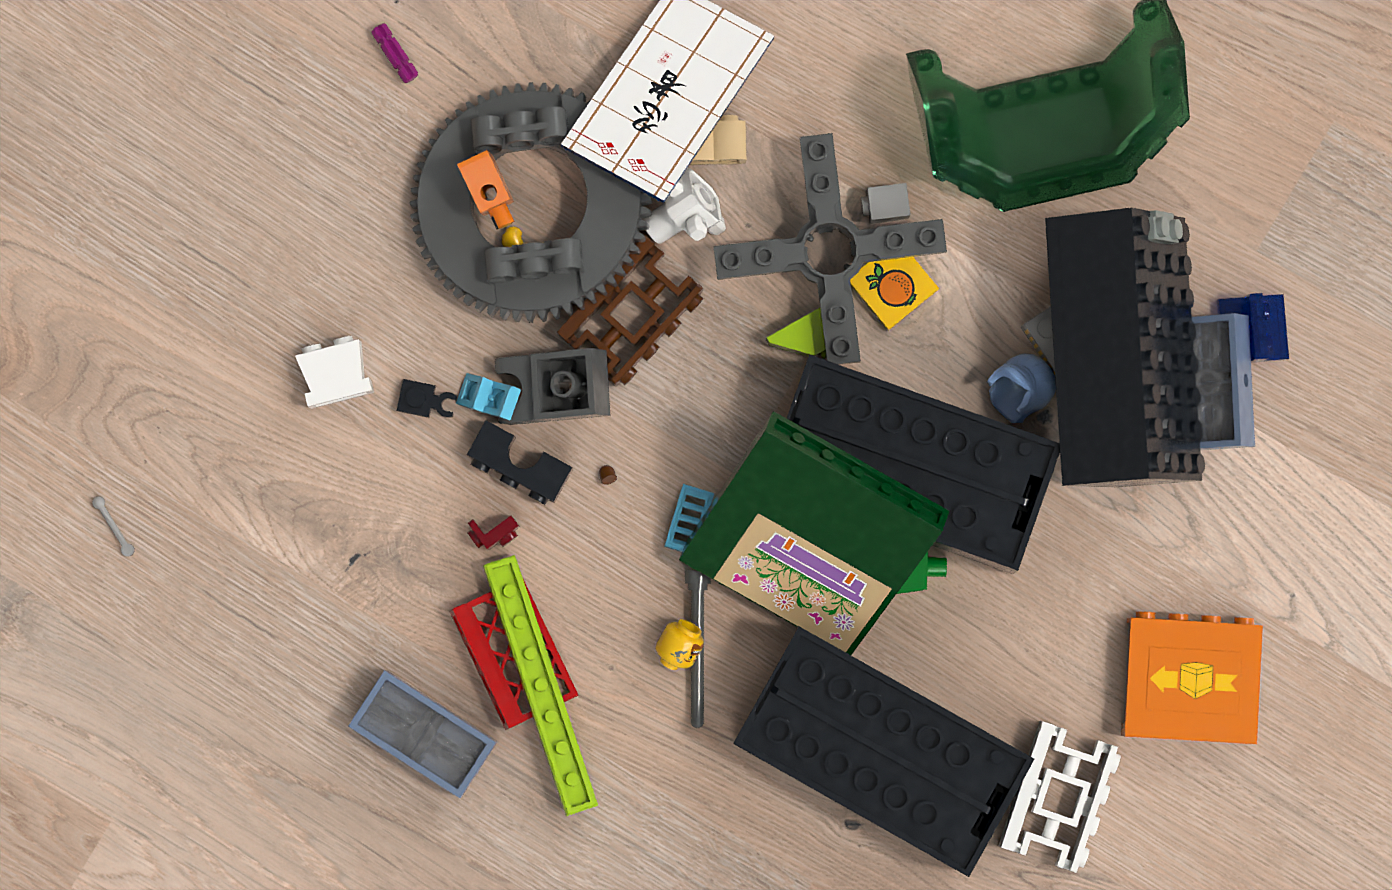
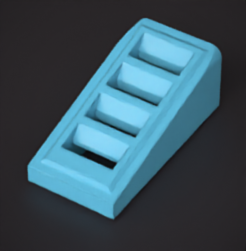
M683 484L664 547L680 552L683 551L686 542L674 539L675 533L690 536L693 530L679 527V520L698 525L712 504L715 493ZM686 496L705 500L704 507L686 502ZM683 508L702 513L700 519L681 514Z

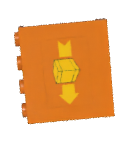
M1136 612V618H1127V623H1130L1125 723H1121V736L1257 744L1263 625H1254V618L1234 617V623H1221V616L1201 615V622L1188 621V614L1169 613L1168 620L1155 619V612Z

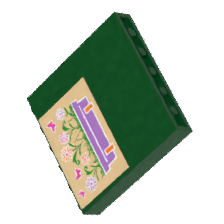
M773 411L688 538L679 561L733 590L749 601L765 608L777 617L797 627L800 626L852 655L942 533L949 510Z

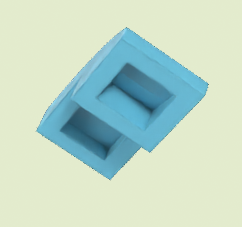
M466 373L456 404L511 420L521 389Z

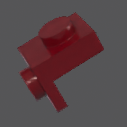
M509 516L488 533L484 534L476 521L472 519L468 522L472 529L467 534L478 548L484 545L487 550H490L498 543L504 547L518 536L515 531L520 526L513 516Z

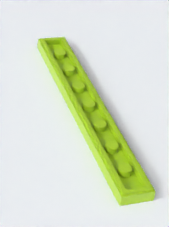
M513 555L485 564L483 569L565 816L596 807L598 803L516 556Z

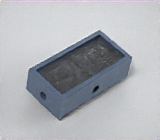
M1231 313L1192 317V322L1196 327V338L1193 341L1194 354L1198 359V372L1195 374L1196 387L1199 389L1201 397L1198 407V420L1203 428L1200 451L1255 447L1249 316Z
M384 670L348 726L458 798L463 797L498 742L388 670Z

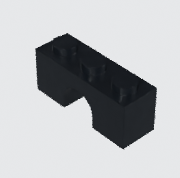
M485 420L467 453L473 459L470 465L487 474L491 468L502 474L499 479L501 482L514 489H517L519 484L531 490L528 496L546 505L548 500L555 503L572 473L573 467L544 451L534 466L526 469L516 467L512 464L509 456L510 448L516 437Z

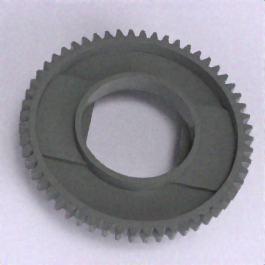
M529 82L526 91H523L521 85L516 83L514 93H510L508 88L503 86L501 96H498L492 89L490 90V99L487 101L481 95H478L477 106H474L469 101L466 102V111L462 112L456 109V119H445L448 125L445 130L441 128L436 129L439 138L437 140L429 139L428 142L431 144L432 149L431 151L423 150L422 154L426 161L417 163V167L422 173L413 176V179L419 186L411 188V192L418 198L410 201V205L418 211L410 216L414 222H419L412 229L415 234L422 235L416 240L419 247H426L421 252V255L424 259L431 258L427 266L430 270L438 269L434 276L438 281L446 279L443 286L447 290L455 287L453 295L457 299L465 295L463 302L467 306L476 301L475 309L481 313L487 307V313L490 317H494L500 310L502 320L506 321L512 312L515 322H520L523 314H525L528 322L533 323L537 313L543 322L547 321L548 312H552L556 320L560 319V311L563 308L571 316L573 315L574 304L583 311L585 310L584 300L586 298L595 304L597 303L596 292L604 296L608 295L605 284L614 287L618 285L614 278L615 274L622 277L627 275L622 268L623 264L629 266L635 264L629 257V254L640 255L641 251L635 245V242L646 241L645 236L639 231L649 230V224L642 220V218L651 217L652 212L643 206L651 204L652 198L644 194L647 192L646 190L561 144L589 104V102L586 103V96L583 92L575 98L572 88H568L562 94L561 87L557 84L549 92L546 83H542L539 91H536L533 82ZM541 148L555 150L573 161L581 170L586 183L587 206L583 220L571 238L544 241V243L512 245L511 247H494L483 237L475 218L474 199L457 166L458 163L486 150L493 155L496 161L506 153Z

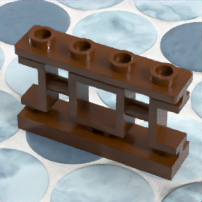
M646 235L645 242H638L636 244L641 251L640 255L629 254V257L635 264L633 266L622 265L627 275L625 277L614 275L618 285L614 287L605 284L608 295L604 296L596 292L597 303L595 304L586 299L584 301L585 310L582 311L578 308L557 331L558 336L574 350L580 349L587 340L597 349L606 350L607 358L611 360L607 365L608 380L615 387L620 382L625 386L638 372L634 368L642 358L648 361L660 348L656 344L657 341L664 334L670 337L682 324L678 318L686 310L692 313L704 299L700 295L703 292V287L697 284L690 276L677 287L655 267L665 256V253L658 249ZM650 255L652 258L645 264L644 268L656 279L644 292L632 281L621 290L619 288L620 285ZM665 287L677 298L688 289L690 293L660 325L657 321L665 314V311L654 302V299ZM631 292L655 312L634 336L611 316ZM606 303L608 306L600 316L612 326L600 340L588 329L577 338L575 335ZM623 336L635 347L644 337L647 341L618 373L614 372L613 370L621 362V359L610 350L614 343Z

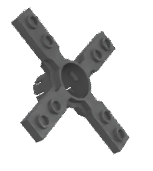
M833 133L802 136L799 140L809 222L800 229L796 238H778L713 246L717 280L800 270L809 281L817 283L827 361L838 365L859 363L861 359L850 279L859 272L862 264L866 262L946 253L943 219L859 230L852 221L842 217ZM837 228L839 229L838 232L851 239L849 243L851 246V256H854L851 265L847 263L844 265V272L835 275L822 274L814 270L807 262L809 261L808 247L804 245L807 240L810 242L814 240L813 232H818L819 234L825 232L832 233Z

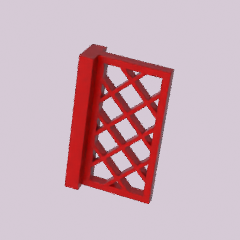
M525 583L543 640L546 644V650L552 656V668L556 665L560 673L554 672L555 677L563 680L569 692L562 696L563 701L566 702L579 695ZM488 592L453 608L450 614L505 730H508L533 718L531 711L522 714L517 704L521 690L524 691L521 680L517 684L506 680L503 674L507 660L515 663L513 657L509 656V644L505 654L492 650L489 645L492 631L505 635L504 629L495 627L498 617L497 608L491 624L479 621L472 609L482 603L496 607L495 602L490 600L493 598L492 593ZM481 626L489 629L487 636H485ZM495 656L503 659L501 666H499ZM509 686L517 688L515 696Z

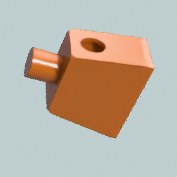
M486 150L458 163L457 166L479 212L483 216L490 215L496 230L515 222L507 206L514 201L493 155ZM494 188L497 195L493 200L488 201L485 194L489 189Z

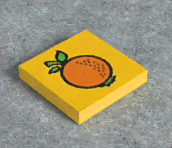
M914 257L868 262L850 279L853 289L888 331L939 290V287Z

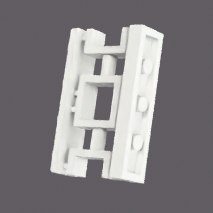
M1040 721L1029 752V756L1035 760L1015 794L998 846L1026 856L1031 840L1060 850L1055 866L1076 873L1078 867L1084 868L1089 849L1085 848L1089 835L1094 837L1100 818L1096 817L1099 804L1105 805L1110 786L1106 785L1109 774H1115L1121 755L1116 754L1117 746L1096 740L1092 755L1062 746L1067 729ZM1052 735L1056 736L1052 749L1068 755L1063 772L1059 773L1045 768L1042 780H1039L1038 777ZM1103 752L1105 755L1092 795L1089 797L1087 795L1091 783L1077 779L1075 775L1081 759L1098 765L1101 753ZM1051 777L1081 787L1071 818L1041 808ZM1031 798H1033L1035 801L1031 812L1048 818L1042 836L1024 831L1021 843H1019L1017 840ZM1083 815L1084 819L1070 860L1066 859L1070 846L1054 841L1059 824L1062 822L1077 827L1080 816Z

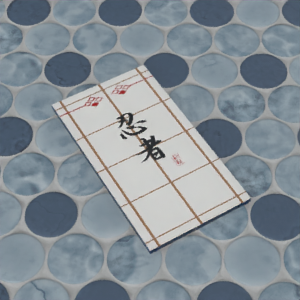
M660 0L561 143V147L655 198L657 201L664 203L774 40V35L708 0Z

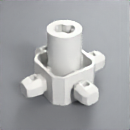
M686 168L665 198V203L651 211V217L643 218L650 226L649 230H646L647 233L658 244H662L682 230L695 241H699L706 236L707 232L719 235L726 229L724 218L721 215L718 196L713 188L691 168Z

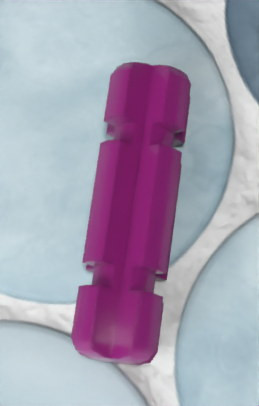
M382 23L375 27L371 33L377 43H381L380 47L394 69L399 70L397 73L402 81L408 83L418 76V71L412 63L408 62V56L396 38H392L393 34L388 26Z

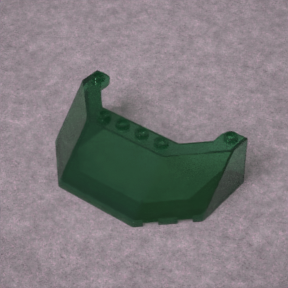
M1141 0L1137 3L1132 13L1134 28L1103 61L981 89H975L944 73L940 57L933 50L923 49L906 53L910 83L933 178L941 182L946 180L958 186L960 191L976 199L981 197L991 202L994 208L1003 212L1131 183L1138 175L1137 169L1148 158L1152 160L1168 143L1167 137L1177 126L1182 128L1190 119L1185 43L1167 1Z

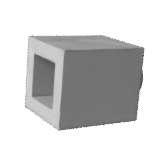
M907 183L867 188L866 196L861 197L863 216H869L870 224L909 219L910 207Z

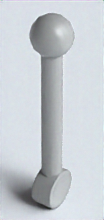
M101 496L95 497L92 505L100 510L121 544V553L124 556H132L135 548L132 544L126 542L104 506V498Z

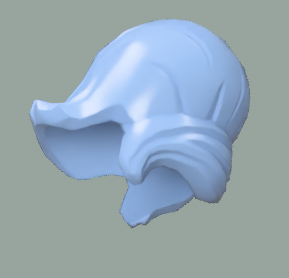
M1028 353L1016 355L1006 361V363L994 371L987 381L989 386H991L989 395L993 406L1011 423H1023L1027 416L1043 409L1050 402L1056 390L1055 375L1051 367L1041 357Z

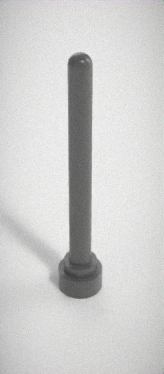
M685 570V584H688V590H691V623L699 627L704 640V590H708L711 578L697 570ZM704 645L691 667V725L694 728H700L704 724Z

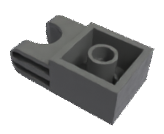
M586 348L495 359V371L497 373L514 375L518 377L522 384V395L516 403L511 420L498 417L499 424L517 425L611 416L606 350Z

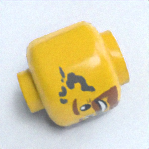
M683 619L666 625L655 647L657 654L661 657L660 662L665 667L677 670L678 668L686 669L693 666L704 645V640L701 636L702 631L699 627Z

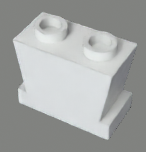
M346 336L333 340L334 346L321 348V344H315L302 348L303 354L295 355L311 391L305 393L309 408L312 409L374 393L371 379L364 377L362 342L359 339L353 341L352 336Z

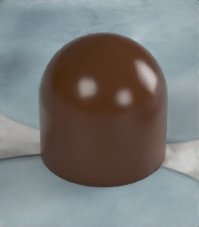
M604 465L600 468L599 477L602 484L608 485L617 480L613 467Z

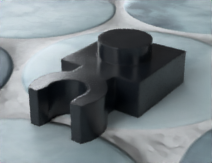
M403 379L396 411L430 418L431 409H434L441 416L452 418L454 413L445 411L442 404L447 399L457 401V396L450 392L437 396L435 395L436 385Z

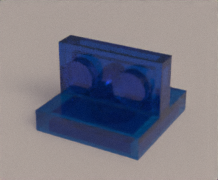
M1253 293L1240 298L1217 300L1218 315L1236 313L1249 316L1251 363L1289 359L1284 294L1263 296V293Z

